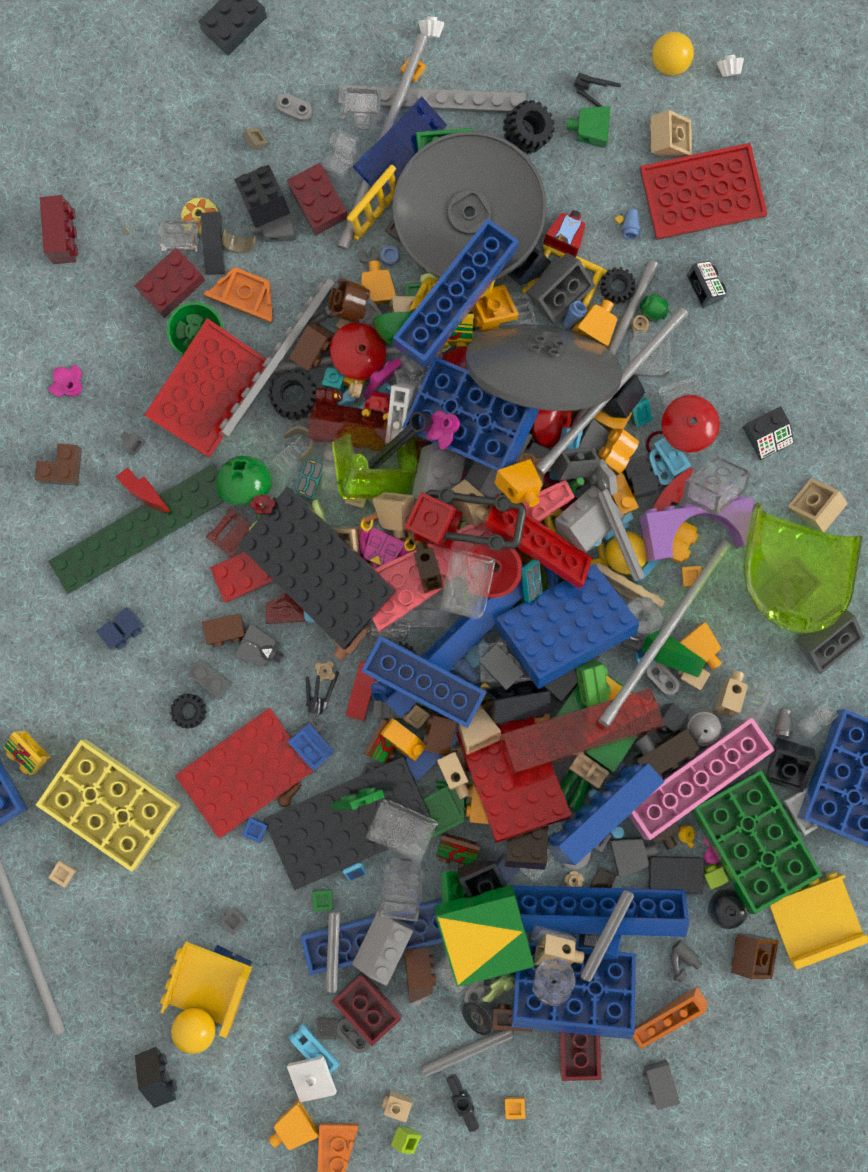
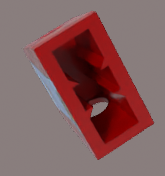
M572 210L570 215L561 213L547 231L543 244L564 254L568 253L576 257L586 225L583 221H580L581 213L576 210Z

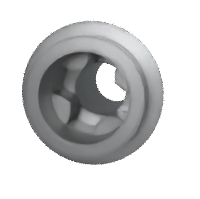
M780 709L773 730L775 731V736L791 738L793 733L792 710Z

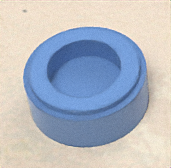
M394 246L384 247L381 251L382 262L389 266L395 265L399 260L398 249Z

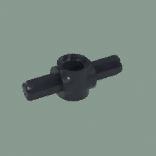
M450 1075L446 1078V1081L452 1092L451 1100L454 1104V1109L459 1117H463L469 1132H474L479 1128V1124L473 1113L475 1107L471 1101V1096L466 1089L463 1090L457 1075ZM461 1099L468 1101V1104L464 1107L459 1106L457 1103Z

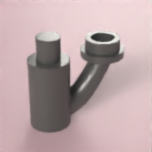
M682 940L677 941L672 947L673 951L671 953V963L675 974L673 979L679 983L687 976L685 969H680L679 957L688 966L692 965L696 969H699L702 965L697 960L698 955Z

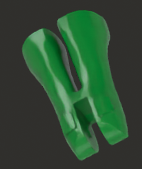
M570 769L559 785L565 800H567L574 784L579 778L578 785L567 802L570 809L577 811L584 805L591 783Z

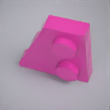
M396 358L393 362L388 361L380 372L378 370L370 376L371 381L363 397L366 400L371 397L373 391L380 388L385 382H388L399 371L403 362Z

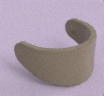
M226 229L223 230L222 244L227 250L234 253H247L253 249L256 236L242 238L226 232Z
M296 426L288 430L283 436L284 438H289L293 435L301 434L310 440L309 448L299 457V461H304L313 453L314 442L307 428Z

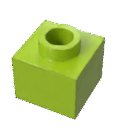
M709 865L705 868L706 871L703 872L706 885L711 890L729 882L723 867L720 865Z
M398 1127L391 1146L400 1153L414 1154L421 1135L412 1128Z

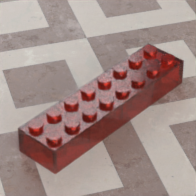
M652 688L629 694L609 727L603 726L598 720L613 700L502 734L500 740L512 776L660 729L665 724Z

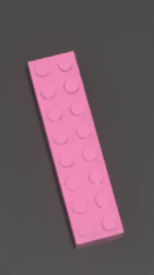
M753 718L744 719L719 737L713 744L708 745L698 752L696 756L663 777L662 779L665 782L628 817L644 840H651L772 753L774 748Z

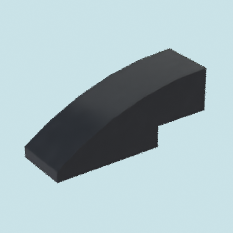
M220 212L200 213L206 275L225 274L222 216Z

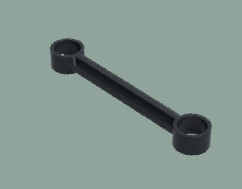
M426 411L414 412L410 417V424L364 466H357L351 469V482L356 486L370 483L372 473L418 432L428 431L432 427V416ZM420 415L423 417L424 420L422 428L419 425ZM360 470H361V472H362V474H363V479H362V481L359 479V471H360Z

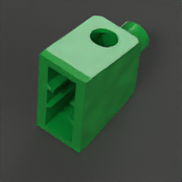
M611 106L581 108L578 119L567 118L566 130L577 131L576 141L606 148Z

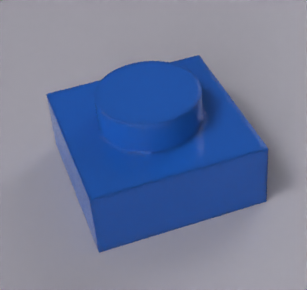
M250 817L242 835L260 843L268 825Z

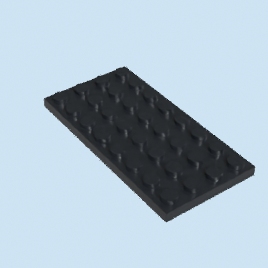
M286 487L274 501L275 506L272 508V512L270 514L264 513L239 542L238 546L342 649H347L396 593V590L291 488Z
M404 756L264 818V822L268 825V831L294 890L436 828ZM368 787L383 790L384 798L367 805L358 806L355 810H333L330 803L340 800L341 796L347 794H359V790Z

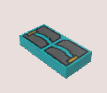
M311 458L306 459L295 490L296 494L313 500L325 463Z
M535 559L521 569L524 601L529 603L542 594L540 564Z

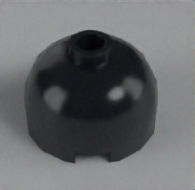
M719 890L712 895L709 901V916L721 928H738L747 918L748 911L738 893L734 890Z

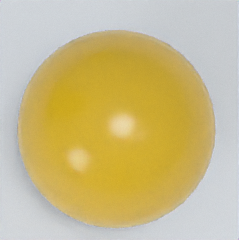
M668 32L657 39L652 49L654 66L659 72L668 76L684 73L690 67L694 58V48L691 40L680 32Z
M626 531L642 569L647 562L644 539L636 533ZM614 535L606 545V561L615 572L629 575L631 574Z
M190 1008L181 1012L175 1018L171 1027V1038L174 1045L186 1054H198L205 1051L212 1044L216 1033L213 1018L209 1013L199 1008Z

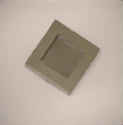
M259 128L247 129L242 134L252 150L265 148L268 144Z

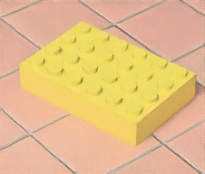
M87 739L80 740L36 804L37 807L131 872L139 867L181 805Z

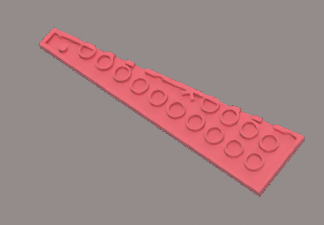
M564 480L540 491L538 495L540 502L536 506L530 507L526 501L522 503L526 507V513L538 522H541L574 499L575 496L567 481ZM484 521L478 526L470 524L457 531L460 534L490 538L492 535H498L486 527ZM454 541L452 549L427 544L428 548H433L443 588L465 574V558L475 544ZM416 550L375 569L396 590V593L373 618L378 632H381L443 589L439 588L424 593L413 554L417 552Z

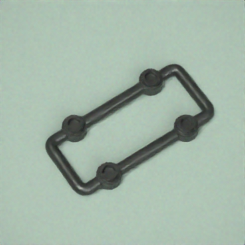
M444 487L441 490H429L425 493L433 498H439L440 501L446 504H450L453 501L496 506L502 512L518 509L513 541H507L500 535H492L490 538L448 532L447 530L441 543L446 540L487 545L494 551H501L504 548L515 549L520 545L526 515V507L522 502L514 504L506 495L490 498L455 493L449 487Z

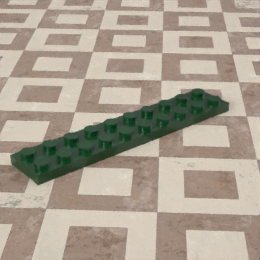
M214 464L209 465L159 495L170 510L168 513L143 504L49 560L48 562L67 594L72 593L225 502L218 496L216 491L218 471Z

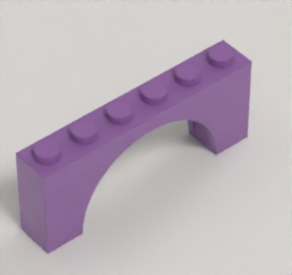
M744 495L734 497L733 501L723 498L716 500L717 503L713 504L710 501L700 502L699 506H693V503L681 505L679 509H675V506L663 508L664 511L657 512V509L646 510V514L639 516L647 561H658L673 557L672 546L674 536L680 525L692 516H706L721 523L731 534L736 548L762 543L753 498H745Z

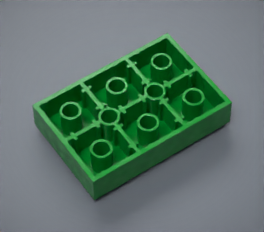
M762 770L750 774L711 796L691 810L749 914L759 913L822 876Z

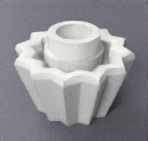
M431 16L426 17V20L418 21L421 34L428 38L440 37L444 22L437 21V17Z
M728 55L724 56L723 61L717 62L722 77L741 74L744 58Z

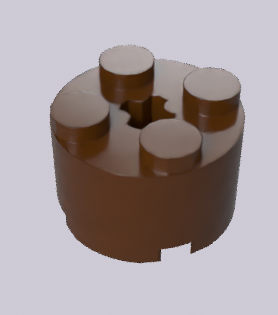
M343 278L339 279L336 282L339 285L337 288H332L329 296L328 309L332 310L330 315L350 322L363 319L366 314L365 305L370 296V290L366 289L364 285Z

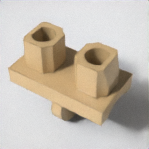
M579 752L569 769L598 789L610 773L581 752Z

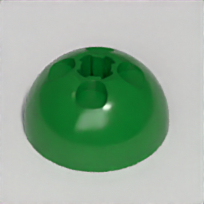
M189 302L173 311L167 323V337L170 345L178 354L183 356L194 339L192 336H196L207 318L224 329L220 316L213 308L204 303Z
M394 312L376 316L373 322L378 335L385 342L393 345V337L413 312Z
M245 455L236 456L225 462L219 469L216 477V491L218 496L229 504L247 505L253 501L254 496L267 494L272 487L273 479L267 466L259 459Z

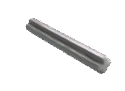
M339 912L329 913L327 992L337 991Z

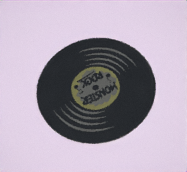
M467 1002L463 1005L462 1014L468 1026L480 1035H488L492 1031V1021L488 1013L474 1002Z

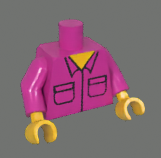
M365 517L362 519L359 536L360 553L364 555L363 558L369 561V565L374 569L412 552L416 548L415 545L418 544L416 542L414 545H411L409 543L411 537L403 542L373 528V519L369 525L364 522Z

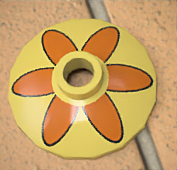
M201 197L188 201L181 213L185 228L195 234H202L201 216H196V212H218L214 203L209 199Z

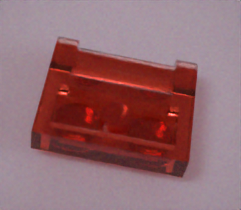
M229 507L224 518L205 537L232 558L241 549L238 544L249 532V528L252 525ZM235 518L237 522L225 537L219 541L217 539L218 535Z

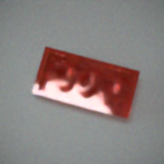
M316 402L309 418L308 439L315 442L324 441L331 442L334 445L344 444L354 448L364 447L370 448L373 451H380L386 445L388 420L383 419V415L386 414L383 412L370 410L371 415L367 417L362 415L364 409Z

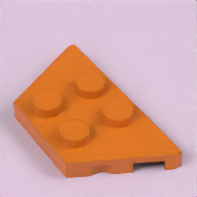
M234 267L225 277L217 281L213 288L204 293V296L271 324L273 322L269 280Z

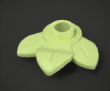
M510 973L501 976L495 983L490 985L492 991L482 1000L484 1002H491L502 995L504 991L513 988L514 976H511Z

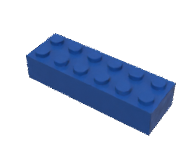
M379 636L361 672L467 728L487 691L383 636Z

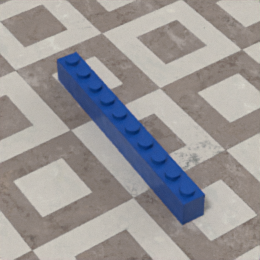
M522 561V566H526L527 564ZM522 577L517 587L505 596L499 598L481 596L421 657L450 672L454 664L459 659L464 658L468 650L473 645H477L482 637L495 627L496 617L508 612L523 599ZM392 687L381 695L385 703L400 717L409 713L417 702Z

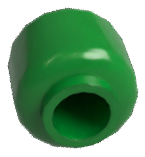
M657 294L645 296L640 304L642 315L653 322H658L661 319L664 320L669 313L668 301Z

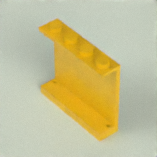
M837 871L826 874V878L821 880L819 878L815 879L769 906L791 965L796 970L868 943V936L862 932L842 880L845 878V875L837 873Z
M185 942L182 949L178 948L174 959L177 962L173 963L169 974L172 975V978H169L165 985L167 993L164 992L160 1004L163 1006L160 1013L163 1014L169 1004L183 1010L190 1008L202 1009L210 1014L214 1022L222 1025L219 1036L227 1038L252 967Z

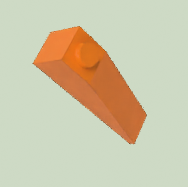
M696 986L637 1026L632 1037L639 1047L643 1049L704 1014L708 1001Z

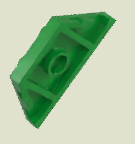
M449 786L423 798L436 827L434 830L423 834L429 840L465 821L464 798L460 800L456 790H450Z
M368 787L359 790V794H347L341 796L340 800L330 803L333 810H355L358 806L367 805L384 798L383 790Z

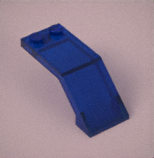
M421 96L352 167L371 187L390 165H394L396 168L394 171L396 179L410 159L418 152L416 132L443 130L447 124ZM388 180L382 186V190H384L389 185Z

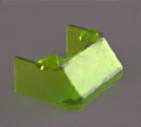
M350 434L332 443L338 490L341 497L353 500L374 499L384 492L408 494L418 468L414 436L405 443V446L396 451L399 469H369L365 456L353 454Z

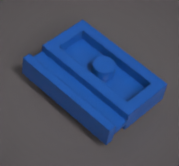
M307 723L304 728L288 740V743L313 771L334 753V750L310 723Z

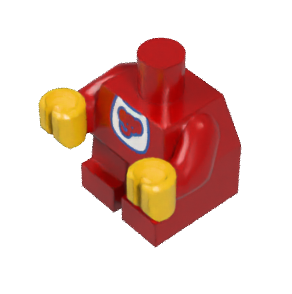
M373 391L371 398H368L365 402L362 415L370 416V410L386 413L383 415V419L388 420L391 394Z

